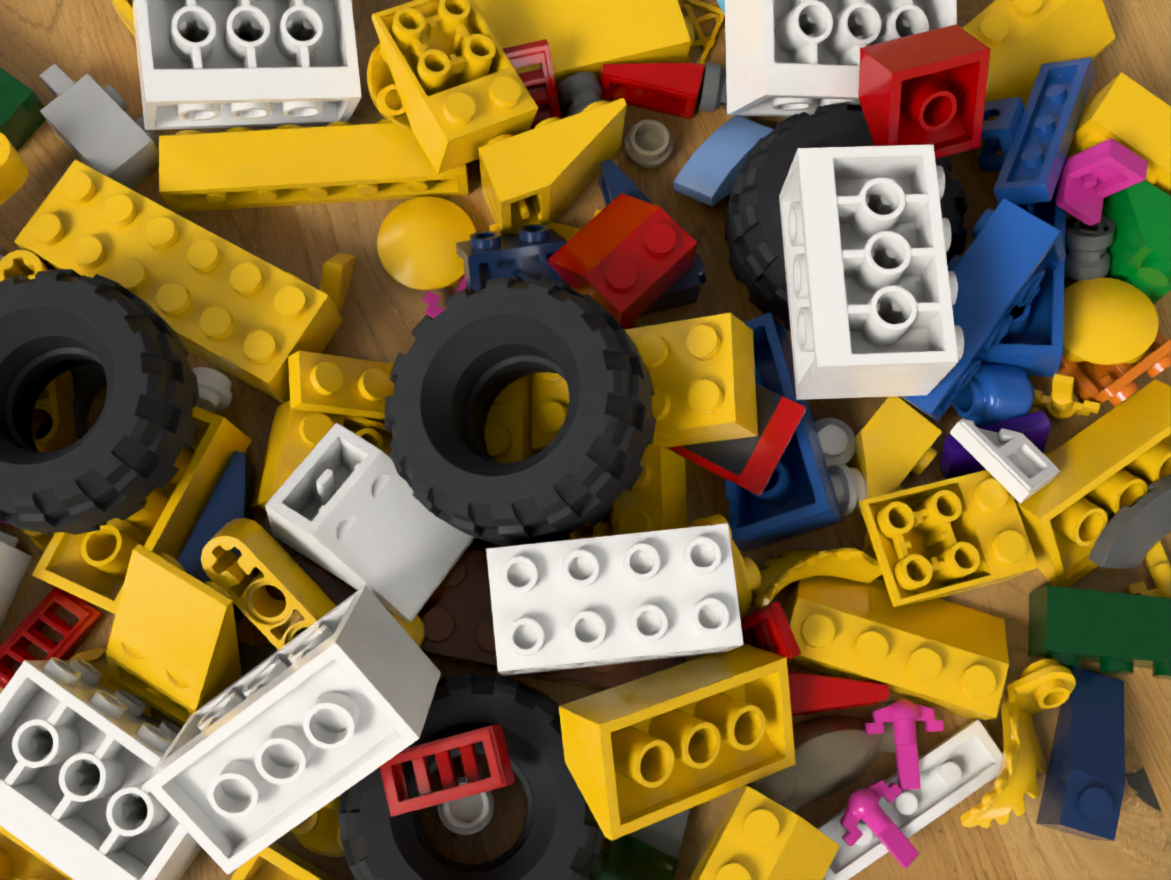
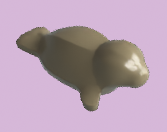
M888 701L878 709L889 706L895 701ZM872 714L866 719L848 716H823L794 725L793 737L796 765L745 786L751 787L798 815L802 806L806 803L831 795L853 783L867 770L879 753L896 752L893 722H883L884 734H866L865 723H873Z

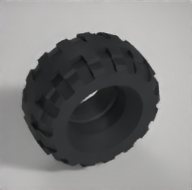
M845 103L824 105L823 107L818 106L812 115L806 112L796 113L777 123L774 131L765 139L760 138L748 153L732 188L725 219V241H728L729 263L737 281L740 280L742 284H745L751 293L749 300L763 314L771 312L785 322L784 328L790 332L779 195L798 148L874 146L862 107L860 111L847 110ZM945 156L935 159L936 166L943 167L945 174V189L943 197L940 199L942 218H948L951 226V243L949 250L946 252L948 264L957 253L962 254L964 251L968 229L964 228L965 220L963 215L968 207L960 180L952 179L950 174L954 166L949 157Z
M72 269L38 271L35 279L30 280L26 276L20 275L0 282V520L18 528L49 535L52 532H67L77 535L98 531L100 526L106 525L107 521L114 518L124 521L145 507L147 504L145 498L158 486L163 489L166 488L179 471V468L174 466L182 449H189V446L191 447L197 422L192 418V411L197 406L196 400L199 399L197 376L191 370L187 359L189 353L168 323L147 302L118 282L95 274L93 278L85 275L81 276ZM83 365H102L106 374L107 395L104 408L97 422L87 434L75 443L59 450L39 452L33 440L31 421L35 404L42 391L57 376L72 368Z
M518 275L488 280L485 289L475 291L469 287L446 298L445 303L448 307L434 319L429 315H425L411 331L416 340L407 355L398 353L390 373L389 380L395 384L393 396L385 398V429L392 434L393 440L390 442L392 451L389 453L398 475L406 480L414 492L412 495L436 517L470 536L497 545L517 546L563 541L570 539V534L573 531L587 524L595 526L614 511L611 504L625 488L631 491L644 469L640 463L645 448H648V444L653 443L656 419L652 413V396L655 394L649 371L635 343L613 315L588 294L583 295L573 290L564 282L542 277L541 281L532 279L531 282H525ZM549 372L561 375L568 385L569 404L563 426L554 440L541 452L522 461L498 463L493 460L488 453L485 443V424L490 407L497 396L509 384L529 374Z
M467 673L445 676V678L439 679L421 736L407 748L500 724L503 729L513 772L521 782L526 796L527 814L523 830L517 841L506 853L490 862L462 864L452 861L441 855L426 838L421 826L419 810L391 817L379 767L343 792L340 797L339 824L341 841L349 868L355 879L587 880L599 855L604 834L565 763L559 715L560 705L545 693L539 692L521 683V681L499 675ZM483 742L475 743L477 754L486 755ZM459 748L451 750L452 758L461 756ZM435 754L426 756L431 775L438 769ZM412 760L402 763L410 799L420 796Z

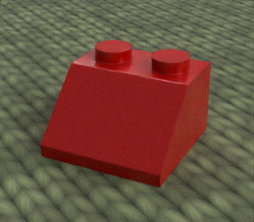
M956 24L860 48L858 98L874 146L934 145L935 159L980 147L991 48Z
M621 193L547 261L575 291L592 297L610 312L621 327L625 329L628 324L632 323L693 266L698 242L661 207Z

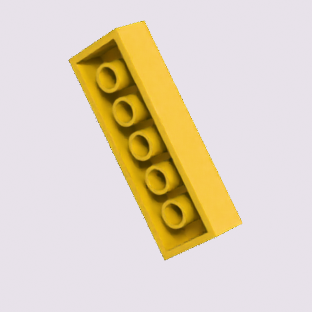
M77 160L73 161L14 240L22 250L36 254L52 270L72 269L81 276L85 275L93 278L95 274L118 282L147 302L175 331L188 351L282 403L290 400L288 356L298 350L322 353L343 322L342 316L328 294Z

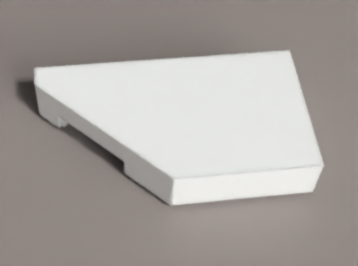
M967 419L959 420L950 431V434L1020 504L1049 484L1060 472L1023 433L1004 428L997 433L977 428L974 425V421Z

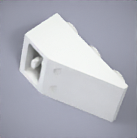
M338 423L330 429L265 504L274 537L355 589L359 590L366 585L386 609L411 623L475 539V537L456 529L426 509L412 495L414 493L406 480L398 475L394 463L388 455Z

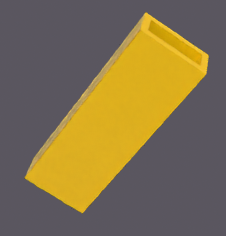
M472 0L502 49L547 39L556 86L569 76L585 71L594 72L601 83V72L604 64L687 63L690 46L695 45L694 26L689 16L683 17L679 5L682 0ZM538 63L515 68V71L519 74L540 69V65ZM542 84L526 87V89L531 90L535 88L542 87Z

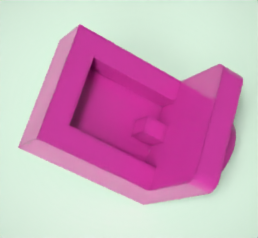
M1112 138L1065 160L1059 176L1056 205L1088 226L1099 223L1103 199L1146 180L1148 162Z

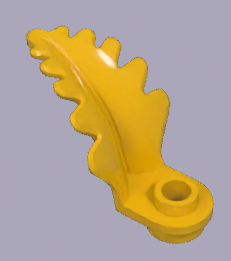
M868 530L864 537L865 546L862 551L857 548L834 550L803 548V550L780 551L779 555L784 558L765 561L764 566L768 569L760 571L762 583L759 588L753 590V594L756 595L754 606L761 609L769 605L775 595L790 583L813 576H834L868 584L881 576L882 572Z
M1042 659L1036 661L1023 670L1020 679L1006 685L1005 696L1001 704L1003 726V757L1001 766L990 791L982 796L978 804L960 816L964 827L980 825L982 828H988L991 825L992 819H995L998 824L1004 825L1008 823L1012 810H1014L1017 816L1024 814L1026 810L1023 798L1025 793L1032 799L1039 797L1040 791L1036 773L1037 771L1039 773L1046 771V762L1034 729L1032 715L1044 709L1055 708L1065 703L1076 685V680L1071 670L1059 664L1057 660Z

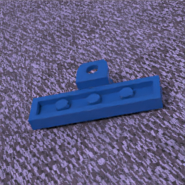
M1091 57L1042 64L1025 109L1021 97L985 102L981 139H985L977 161L982 170L1000 171L993 189L998 205L1003 198L1013 204L1023 205L1051 201L1096 74ZM998 116L994 120L984 122L986 119L990 117ZM1003 150L1002 154L994 155L996 152Z

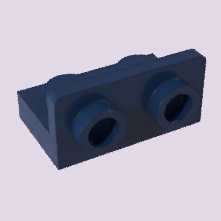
M545 224L525 225L519 228V233L503 236L495 231L473 233L470 235L469 241L456 243L457 254L464 261L466 289L471 287L473 290L479 291L486 288L488 280L517 275L525 282H531L532 279L541 281L542 277L564 282L570 286L547 261L567 240L553 229H549V226Z

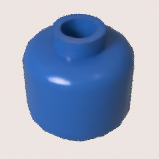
M981 363L978 371L957 396L953 404L959 416L963 419L974 421V425L978 428L1027 415L1033 405L1035 391L1027 374L1020 366Z

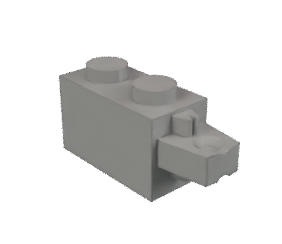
M55 63L39 75L46 83L50 92L56 97L41 109L40 112L55 133L88 167L131 190L159 168V150L156 147V144L159 142L158 134L155 130H145L144 119L141 116L134 121L125 112L129 106L110 84L101 88L88 73L75 83Z

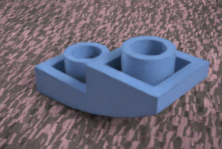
M734 116L706 139L690 157L673 182L674 190L709 206L715 205L731 194L737 175L751 149L760 138L765 139L774 129L740 116Z

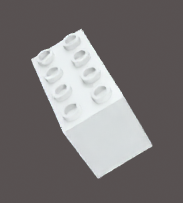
M133 0V18L145 130L272 127L285 124L308 126L328 125L337 121L348 122L362 97L352 0Z
M725 0L727 115L790 117L802 112L812 115L818 106L823 107L824 105L845 103L847 110L860 111L861 104L858 98L860 48L957 25V0Z
M934 145L797 149L779 195L796 400L928 395L962 358L964 351L963 331L959 325H954L952 305L955 304L957 299V278L954 271H948L946 252L949 250L951 243V226L948 218H942L940 199H942L945 189V174L942 166H936Z
M728 523L486 549L497 668L503 677L724 653L744 645Z
M365 585L190 715L145 781L144 786L228 875L417 741L421 736L441 672Z
M51 657L50 660H24L0 694V826L74 880H181L202 847L196 843L197 841L144 786L145 781L181 728L165 720L160 724L143 713L147 707L143 701L123 689H118L116 693L99 682L103 676L102 673L82 659L73 658L72 661H63Z

